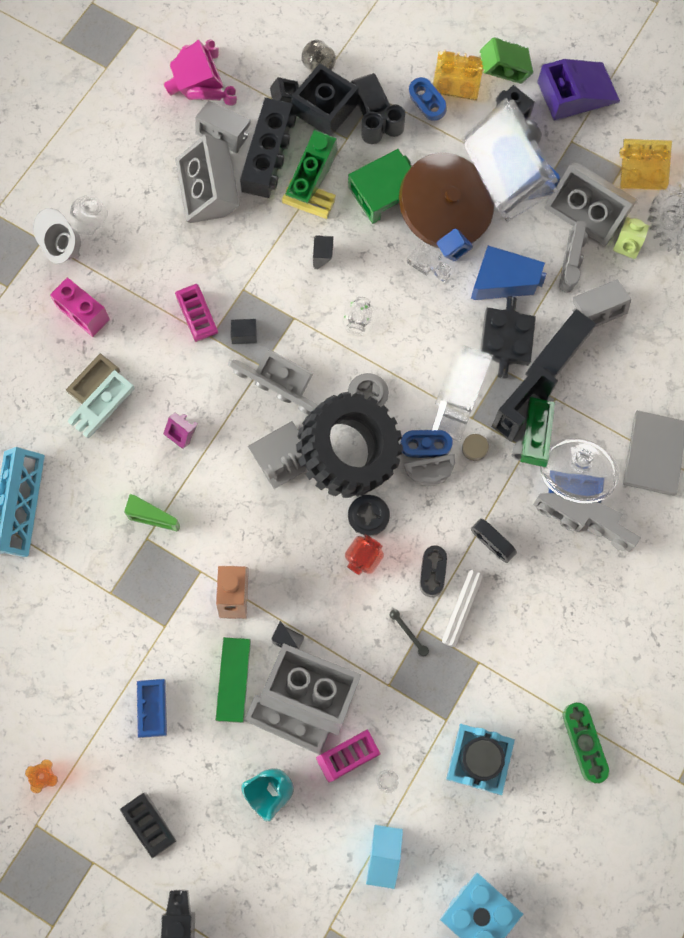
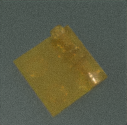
M445 49L443 52L439 51L433 79L434 87L441 95L477 101L483 72L481 57L471 55L466 57L467 53L464 56H459L460 52L455 55L454 52H448Z
M623 139V148H620L619 157L622 158L620 188L668 190L672 140Z

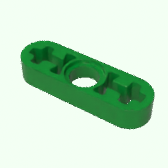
M579 702L569 704L563 711V721L581 774L589 783H602L609 776V766L589 709ZM573 708L577 712H582L583 717L579 718L581 727L587 725L588 730H582L575 734L573 729L579 728L576 719H570ZM581 735L591 737L593 741L591 750L584 751L579 747L578 740ZM597 753L598 757L592 759L594 765L600 766L602 769L598 773L599 778L589 774L588 770L592 768L590 759L584 761L583 756Z

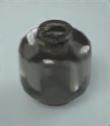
M316 39L306 44L301 54V60L303 65L311 72L319 63L332 70L336 62V55L334 50L326 43Z

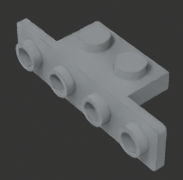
M267 349L257 370L239 360H230L228 366L234 369V374L245 379L250 377L256 381L255 385L265 391L273 390L278 393L277 398L286 403L292 401L298 404V409L307 415L318 406L302 396L313 373L270 349Z

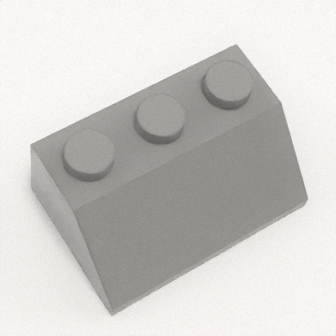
M205 134L175 159L186 222L193 223L223 218L240 206L228 142Z
M574 162L567 168L544 208L572 226L578 220L587 222L585 232L588 233V236L606 246L632 210L637 199L578 162Z

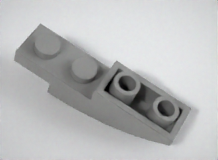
M540 493L533 504L538 507L537 510L544 516H552L559 520L560 525L565 529L579 532L586 525L592 534L599 537L604 536L612 541L611 544L621 551L626 550L630 552L636 547L641 538L618 524L623 514L593 500L569 494Z

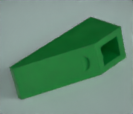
M316 130L313 131L285 193L286 196L307 204L310 202L329 172L338 152L336 138Z

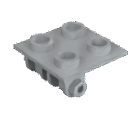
M293 421L248 446L273 489L307 471L305 466H300L298 460L302 457V453H297L296 444L301 439L297 437L299 430Z

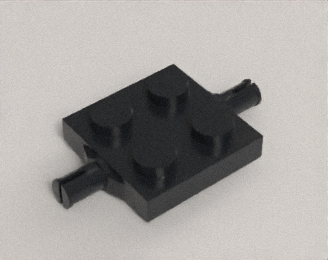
M512 296L507 297L506 309L504 310L486 308L479 357L492 359L499 363L497 376L503 379L508 378L509 365L520 364L528 366L531 363L536 316L521 314L515 311L517 298L513 297L512 299Z

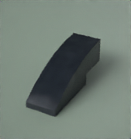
M576 309L539 354L525 375L528 376L539 365L542 368L549 369L556 377L593 332L596 323Z

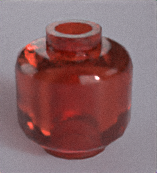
M367 534L364 537L356 536L344 554L345 559L349 562L347 567L358 575H361L362 572L372 574L384 557V552L381 550L383 545Z

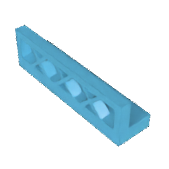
M19 447L4 451L0 473V554L7 553L21 557L29 556L45 457L43 454ZM25 457L36 460L34 471L29 474L23 466ZM24 481L27 482L31 489L30 496L25 499L19 491L20 484ZM22 506L27 516L26 521L19 524L15 518V511ZM18 532L22 539L21 549L10 547L11 536Z

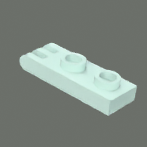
M114 370L69 418L68 423L74 426L80 420L76 425V429L82 432L87 427L83 435L90 438L134 391V385Z

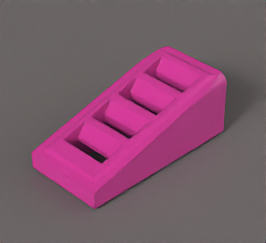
M198 284L175 292L177 302L195 342L218 333ZM199 304L201 305V307L196 308V309H194V310H191V311H188V310H187V309L192 308V307H194V306H197V305H199ZM205 314V316L202 318H199L194 321L191 320L192 318ZM209 323L210 326L196 331L195 327Z
M367 729L317 756L316 760L326 780L330 783L379 756L381 753ZM360 739L369 753L366 756L357 742ZM349 745L352 746L359 759L356 762L348 748ZM340 750L346 762L348 763V766L346 767L344 766L338 754V751ZM329 756H331V758H332V760H333V762H334V764H335V766H336V768H337V770H338L337 772H336V770H335L333 764L331 763V761H330V759H329Z

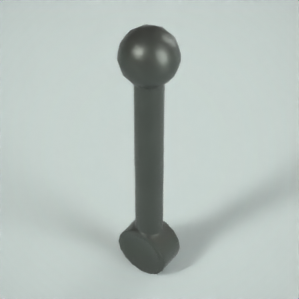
M396 609L391 610L389 613L390 618L398 622L418 648V654L421 657L427 656L429 653L428 647L421 645L400 618V612Z

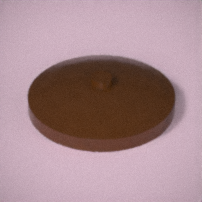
M451 153L427 155L418 160L402 180L399 191V204L402 216L410 230L426 244L439 248L437 242L453 229L459 230L472 244L486 232L491 224L494 214V197L491 186L482 171L472 162L461 156Z

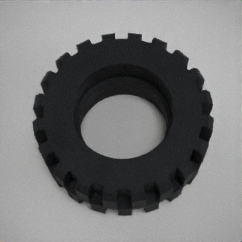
M342 392L338 396L328 397L311 411L302 422L303 426L298 431L297 437L301 441L296 444L297 453H302V457L298 459L300 466H305L308 470L305 475L309 480L314 478L317 481L315 484L320 490L327 488L329 489L328 494L335 497L340 493L343 498L365 495L389 480L394 474L393 470L398 468L400 463L398 456L402 454L403 445L399 444L398 441L402 439L400 430H396L395 425L398 423L395 417L390 418L387 414L389 409L385 405L380 407L377 405L378 400L371 396L365 399L363 393L356 392L351 396L350 392ZM344 424L351 426L363 436L368 449V458L363 467L350 466L337 457L330 441L331 429L334 425Z

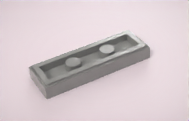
M255 694L244 721L316 754H321L330 732L261 705V697Z

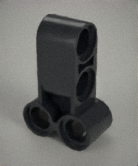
M372 73L351 80V83L359 87L358 106L363 114L361 136L364 142L376 144L380 142L384 133L391 137L401 135L404 132L405 110L400 105H390L376 74Z

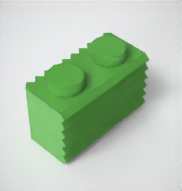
M494 37L480 49L479 53H481L483 73L519 84H522L533 74L528 47H521V45Z

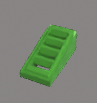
M129 495L124 510L129 520L176 532L179 531L180 524L175 517L136 495Z

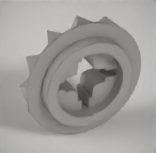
M364 373L351 381L348 387V392L351 393V396L356 392H366L370 385H372V394L375 395L373 398L378 400L377 405L381 407L388 400V386L380 376Z

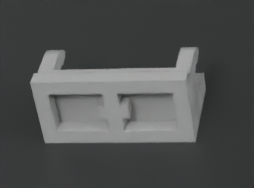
M208 101L195 117L196 135L202 137L206 134L228 142L229 150L236 154L249 135L245 132L250 126L249 119L211 101Z
M616 279L573 297L572 301L576 308L572 311L579 310L595 322V327L628 314L631 298L619 280Z

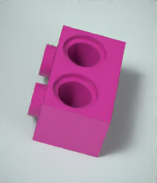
M68 277L50 294L55 306L92 337L110 320L105 307Z

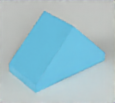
M374 825L366 880L367 885L395 889L401 860L403 829Z

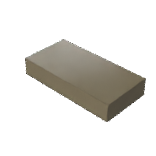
M100 353L67 387L66 391L79 403L83 404L114 370L119 373L120 369Z

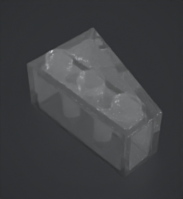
M463 345L460 355L455 353L450 368L454 369L453 373L448 371L443 386L447 387L446 391L440 390L435 405L440 407L432 430L446 431L452 439L461 441L493 355Z

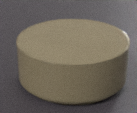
M480 434L467 436L462 445L464 456L471 461L483 459L489 449L487 439Z

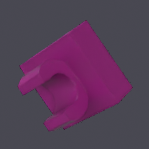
M175 412L168 417L163 434L184 449L189 445L198 423L190 424L186 421V414L179 415Z

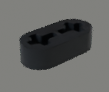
M480 518L471 527L472 533L503 562L508 563L517 554L514 546L486 520Z
M437 545L428 547L422 557L419 587L421 592L427 597L438 596L445 584L447 553L442 547ZM433 552H436L437 556L442 558V560L437 562L436 569L431 568L432 560L427 558ZM431 574H435L434 581L436 584H439V587H435L434 591H430L429 586L424 584V582L429 581Z

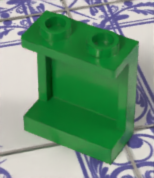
M399 149L348 174V188L372 224L381 220V212L399 204V191L402 180L412 167L409 158L406 155L403 156Z

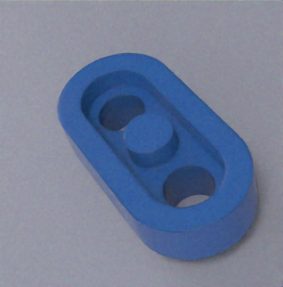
M424 77L416 78L410 83V98L424 116L432 121L443 118L447 111L446 101L434 85ZM419 91H425L423 95L418 94ZM435 107L439 108L436 112L431 111Z
M410 430L402 436L400 444L403 445L402 453L407 457L435 458L448 455L451 451L453 440L450 434L443 430ZM414 442L418 447L411 449L408 444ZM440 442L443 444V448L438 449L434 444Z

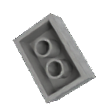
M283 643L263 689L260 704L338 735L361 674Z

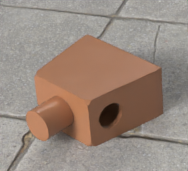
M218 566L216 606L219 618L247 619L248 567Z

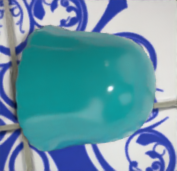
M277 768L264 770L241 784L242 793L248 804L264 821L268 822L287 804L294 792L293 783L289 776ZM269 783L275 789L278 796H272L267 790Z

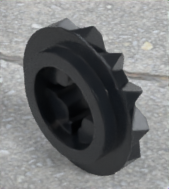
M362 495L356 498L348 509L349 525H351L356 533L366 537L378 535L386 529L389 523V508L384 500L378 496ZM371 506L372 515H376V518H372L369 525H366V519L361 517V514H366L368 507Z

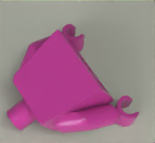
M198 39L192 45L182 47L177 57L170 62V68L174 77L164 83V87L169 95L172 96L180 91L189 100L221 101L223 98L227 105L232 106L236 104L237 97L233 96L236 93L235 88L228 86L224 91L221 89L224 86L213 59L219 56V48L215 47L214 40L209 39L204 45Z

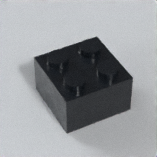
M319 63L291 96L293 114H296V116L322 133L332 136L358 105L359 87Z

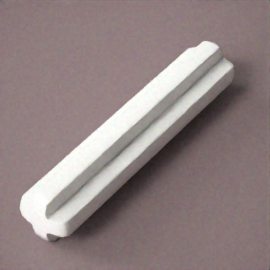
M470 570L442 639V643L447 646L455 647L483 577L477 571Z

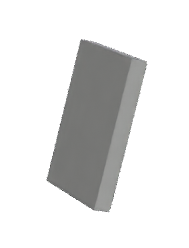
M638 410L635 412L623 485L671 496L677 494L684 450L683 420Z

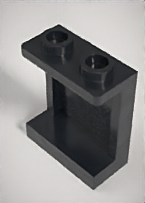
M537 365L499 408L491 427L512 442L526 420L518 410L532 394H536L542 400H548L558 383L555 375L549 369Z

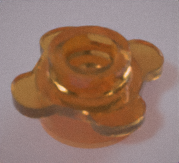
M45 759L41 764L29 766L26 769L25 775L28 777V781L31 784L30 789L33 793H40L43 788L47 786L53 787L57 784L58 777L53 774V764L50 760ZM41 773L44 774L43 779L39 778V775Z

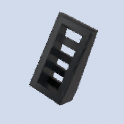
M147 793L140 794L119 809L151 858H154L177 842ZM144 804L146 809L134 817L132 812ZM151 814L153 819L140 827L138 822ZM158 824L160 828L146 837L144 832ZM164 833L166 838L153 847L150 842Z

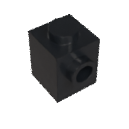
M513 84L507 91L503 90L497 96L494 113L513 128L519 121L528 119L531 116L535 101Z

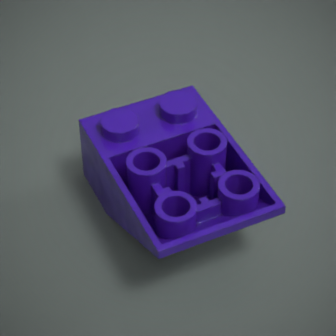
M562 59L542 65L537 83L554 121L620 102L603 62Z

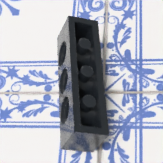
M264 98L240 177L242 193L270 198L272 190H276L278 185L277 171L282 169L285 156L282 154L284 148L288 149L290 143L289 130L290 128L294 129L296 123V114H293V103Z

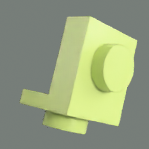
M626 217L613 250L633 259L637 258L646 238L649 225L640 219Z

